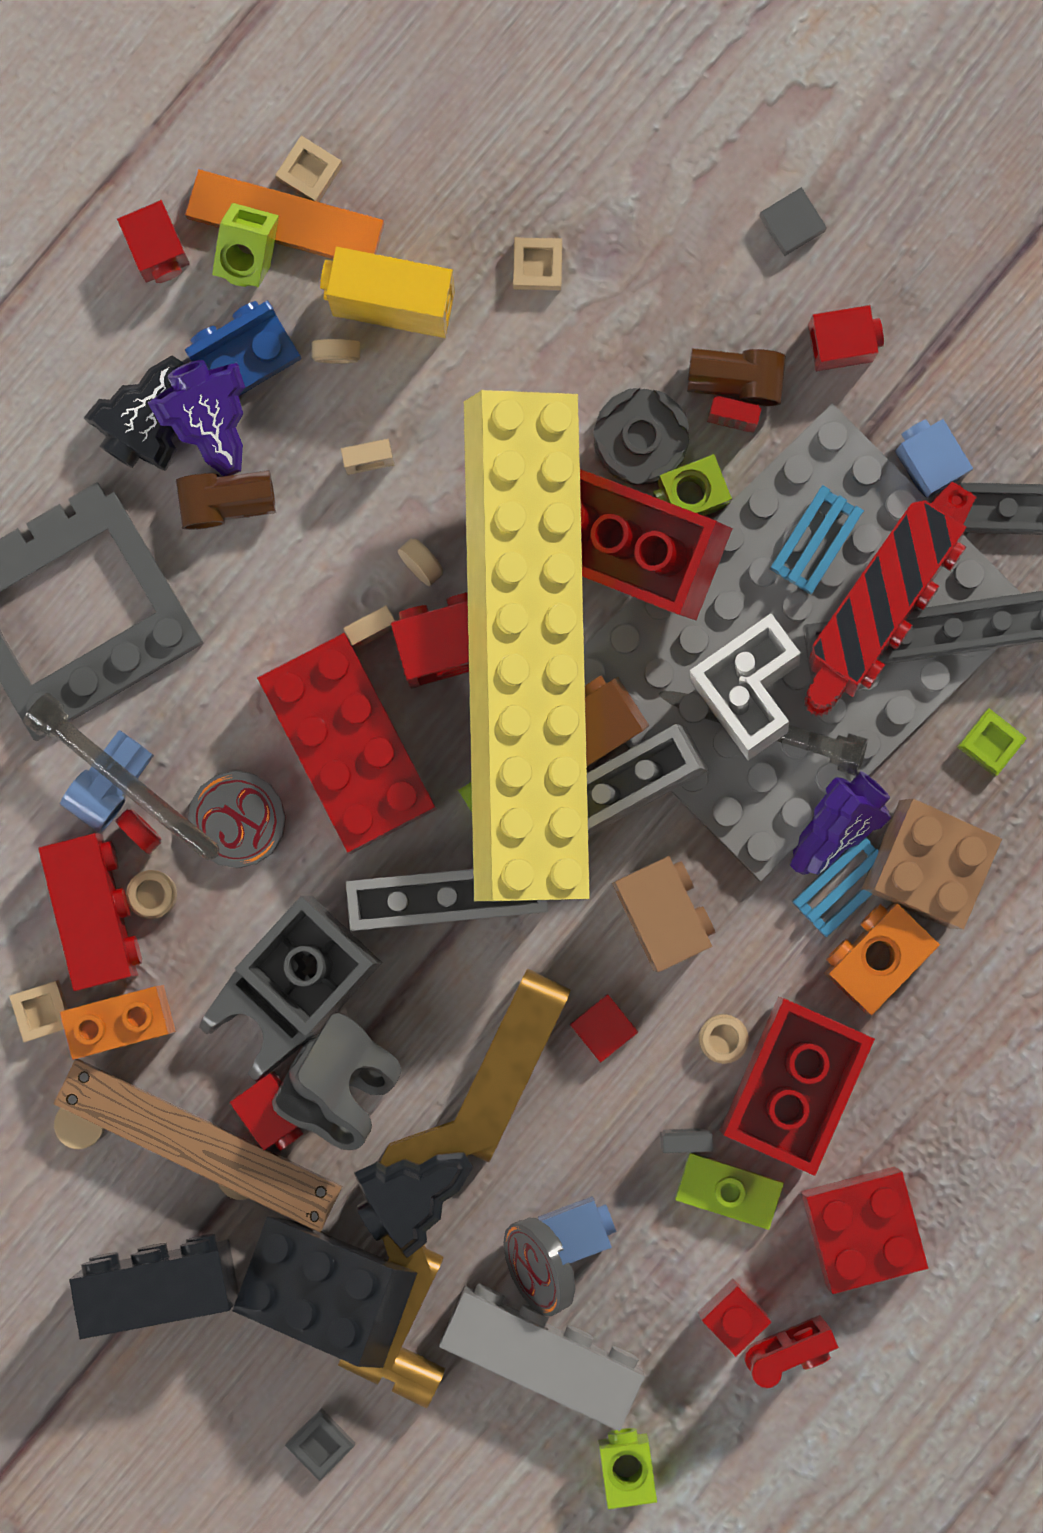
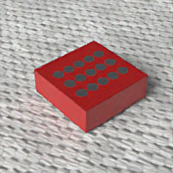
M716 396L713 398L707 422L754 433L762 408H759V405Z

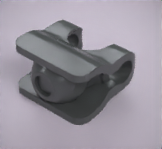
M332 1014L325 1022L317 1038H311L303 1045L272 1100V1106L275 1112L288 1122L316 1133L333 1146L343 1150H355L365 1143L371 1132L372 1122L369 1114L354 1101L349 1086L360 1089L369 1095H385L395 1087L401 1076V1066L391 1053L373 1042L357 1023L343 1014Z

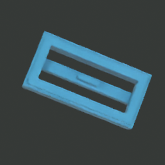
M824 485L821 486L770 567L771 571L810 595L817 587L864 512L858 506L854 507L849 504L847 499L842 496H837L830 492L831 489ZM823 501L828 503L832 507L794 568L790 570L784 566L785 562ZM841 511L848 518L809 580H806L800 575Z
M867 837L859 845L846 849L831 866L825 869L791 901L824 937H828L872 895V893L860 889L828 921L824 922L820 917L872 868L879 850L874 848ZM863 850L868 857L812 909L807 902Z

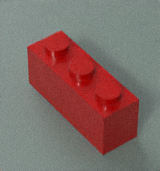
M93 833L38 847L73 991L138 976L136 965L142 964V956L136 936L128 937L124 918L130 917V907L125 890L123 888L116 889L112 870L118 869L119 865L112 841L105 842L103 834Z

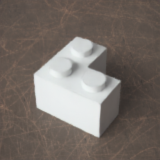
M769 614L690 670L692 685L748 761L788 733L789 721L766 691V688L799 666L800 651L774 616Z

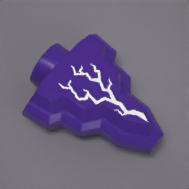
M197 360L176 368L168 375L172 387L148 402L161 426H172L181 442L197 445L204 461L222 476H230L241 472L243 444L236 427L244 414L239 395L244 390L245 385L238 364L233 363L208 370L204 360Z
M862 771L851 782L844 778L835 777L826 787V795L815 807L813 820L799 836L798 845L793 849L790 866L795 872L802 875L809 873L818 875L831 866L846 849L859 845L873 830L881 829L891 819L885 805L890 799L888 793L873 778Z

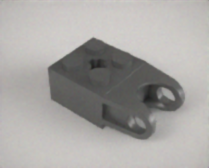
M300 896L234 968V973L204 1015L199 1028L205 1034H212L222 1024L232 1020L239 1014L253 1018L262 1030L263 1044L253 1066L247 1074L257 1082L288 1059L308 1040L317 1035L332 1014H336L383 962L313 896ZM304 955L316 958V967L318 969L316 974H308L307 976L303 974L302 971L306 967L305 962L302 960Z

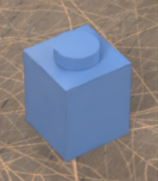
M927 419L910 427L901 434L905 441L895 450L916 488L927 499L944 490L951 482L955 483L966 477L973 470L972 465L944 419L931 426Z
M593 1196L538 1217L540 1221L550 1227L561 1241L564 1250L558 1252L563 1265L612 1248L608 1235L617 1232L607 1205L597 1207Z

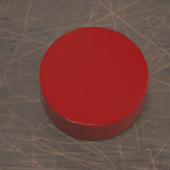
M127 808L115 820L118 826L149 855L162 843V838L131 808Z

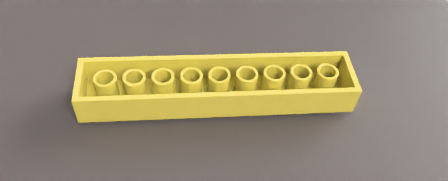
M481 390L464 401L474 902L590 899L578 394Z

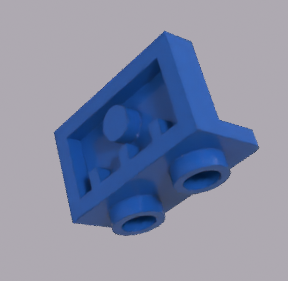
M253 301L242 306L233 313V321L219 329L216 326H210L201 330L191 338L192 345L185 349L191 362L204 360L208 370L237 363L245 385L240 395L302 359L269 301H265L260 305L257 301Z

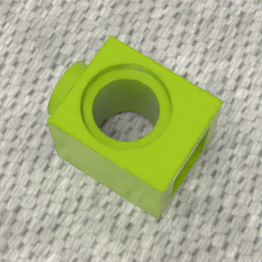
M232 203L220 222L212 275L225 278L229 283L236 286H255L259 288L271 267L279 215ZM237 244L248 247L253 254L242 252Z
M714 454L660 475L657 482L659 489L653 491L655 498L702 516L721 510L732 501ZM687 481L698 484L702 489L703 499L696 504L684 503L677 495L676 489L678 485Z
M622 1428L620 1431H609L607 1433L608 1439L598 1440L608 1509L657 1503L647 1433L637 1434L636 1428ZM623 1455H632L641 1462L637 1473L630 1477H622L613 1470L615 1461Z

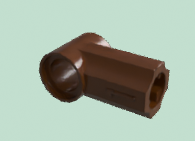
M692 348L687 392L738 397V401L759 406H778L781 404L786 356L781 352L764 349L744 350L741 354Z
M270 470L219 477L218 474L203 473L176 479L182 529L198 530L213 528L225 524V520L276 513Z

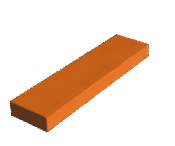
M198 169L185 214L188 220L218 228L232 203L279 215L275 237L276 244L330 259L334 258L336 246L376 254L385 225L382 219Z

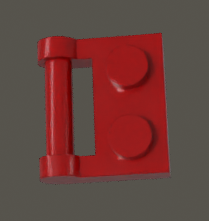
M818 1315L752 1343L745 1350L744 1361L757 1385L762 1388H772L780 1382L782 1372L800 1364L803 1370L817 1367L830 1360L829 1352L839 1347L831 1328L822 1316Z

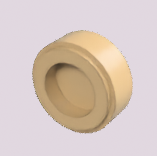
M344 339L312 341V359L318 363L329 364L357 363L360 360V342Z
M410 538L398 549V554L406 566L427 586H431L443 575V568L438 560L419 540Z
M146 870L138 873L131 879L127 887L126 898L129 907L135 914L146 919H157L167 915L173 909L177 900V889L173 880L167 874L156 870Z
M727 1014L712 1016L704 1022L700 1029V1048L714 1062L721 1064L732 1063L741 1058L748 1047L749 1037L747 1029L734 1016Z
M62 1108L59 1109L54 1120V1129L58 1139L65 1146L72 1149H84L92 1146L99 1141L105 1131L104 1128Z

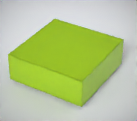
M987 708L960 741L957 748L996 777L1027 737L990 708Z

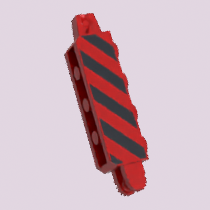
M951 482L931 504L923 500L912 502L812 646L813 651L809 655L811 670L817 675L813 679V684H810L807 697L804 699L806 701L804 706L807 707L806 711L811 712L810 715L815 714L816 717L818 715L821 717L824 714L828 715V711H832V706L834 707L844 692L854 697L861 685L870 689L885 667V664L879 661L887 647L891 646L895 650L899 648L913 626L906 621L916 606L923 611L940 587L933 582L940 570L944 567L951 572L967 548L960 541L967 528L964 522L976 499V496Z

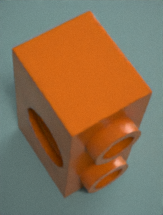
M881 903L877 905L860 923L865 931L853 943L848 939L843 940L826 958L831 966L824 974L865 1014L871 1016L940 946L898 903H891L887 908ZM877 941L884 943L890 952L889 962L879 970L871 968L866 960L868 947Z
M164 985L146 988L60 1012L72 1060L176 1032Z

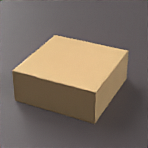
M301 135L275 174L277 181L302 197L320 202L343 165L340 159Z
M514 237L513 289L561 290L562 238Z
M389 438L341 448L347 475L395 466Z
M386 605L343 629L356 650L392 631L391 622L395 620Z
M59 980L9 996L23 1043L64 1030L60 1012L68 1010Z

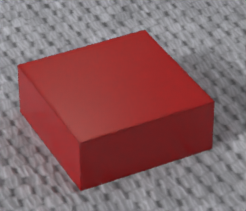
M608 994L570 1023V1026L600 1063L638 1033Z

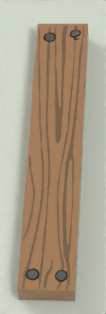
M80 1059L74 1060L54 1101V1105L318 1232L322 1231L343 1187L267 1149L263 1151L260 1146Z

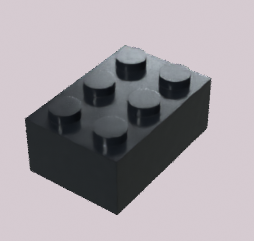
M267 1217L232 1311L357 1367L383 1368L418 1273L332 1236L318 1232L294 1220Z
M206 1234L186 1239V1243L180 1245V1249L168 1251L167 1243L138 1248V1252L131 1254V1258L119 1260L118 1252L93 1256L89 1258V1262L81 1264L82 1269L69 1279L80 1340L228 1312L234 1306L239 1294L230 1241L227 1239L216 1242L215 1234Z

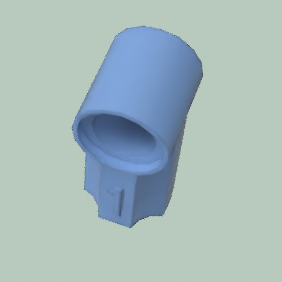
M119 730L89 771L87 769L84 770L69 786L60 801V805L95 831L102 833L117 816L126 801L125 794L139 778L154 755Z

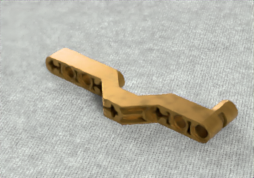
M526 969L455 1120L389 1143L380 1163L389 1166L402 1159H407L421 1164L437 1154L465 1152L466 1156L471 1154L489 1163L561 1014L571 989L530 969ZM387 1235L382 1240L389 1257L388 1260L418 1273L383 1368L357 1367L341 1359L338 1366L377 1385L381 1378L384 1377L394 1382L391 1392L427 1409L446 1368L403 1348L402 1345L444 1257L423 1245L406 1258L389 1235Z

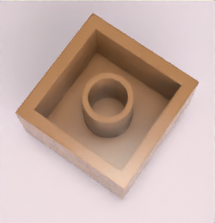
M916 799L899 800L878 849V855L861 889L891 903H898L902 908L949 929H964L1002 838Z
M667 856L612 882L653 971H663L713 947L708 936L715 934V929L704 907L699 906L695 909L687 891L693 889L694 886L682 861L673 864L670 856Z

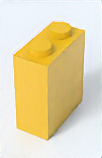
M337 246L333 261L325 260L321 274L320 289L324 290L323 299L329 302L333 316L446 338L455 295L453 269Z

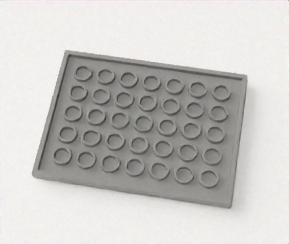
M833 403L713 519L733 529L696 621L633 597L584 645L585 685L601 675L606 683L619 677L649 724V727L624 743L629 750L675 724L687 727L709 771L671 792L759 882L798 845L799 836L813 820L815 807L826 795V787L835 777L844 778L851 782L860 771L870 775L997 650L990 649L886 664L870 689L861 685L854 697L844 692L834 707L832 706V711H828V715L824 714L822 717L820 715L816 717L815 714L810 715L811 712L806 711L807 707L804 706L806 702L804 699L807 697V691L810 689L809 686L813 684L812 682L816 675H810L803 626L830 621L910 504L923 500L931 504ZM824 485L831 489L830 492L837 496H842L847 499L849 504L854 507L858 506L864 512L817 587L810 595L771 571L770 567L821 486ZM823 501L784 566L790 570L794 568L832 507L831 505ZM840 511L800 576L809 580L848 518L847 515ZM963 535L960 543L967 548L951 572L944 567L940 570L933 581L940 587L927 607L1022 593ZM772 614L800 651V664L766 688V691L789 721L788 733L748 761L692 685L690 670L763 618Z

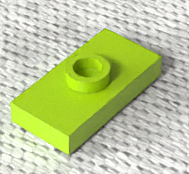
M689 1152L675 1200L770 1230L784 1183Z

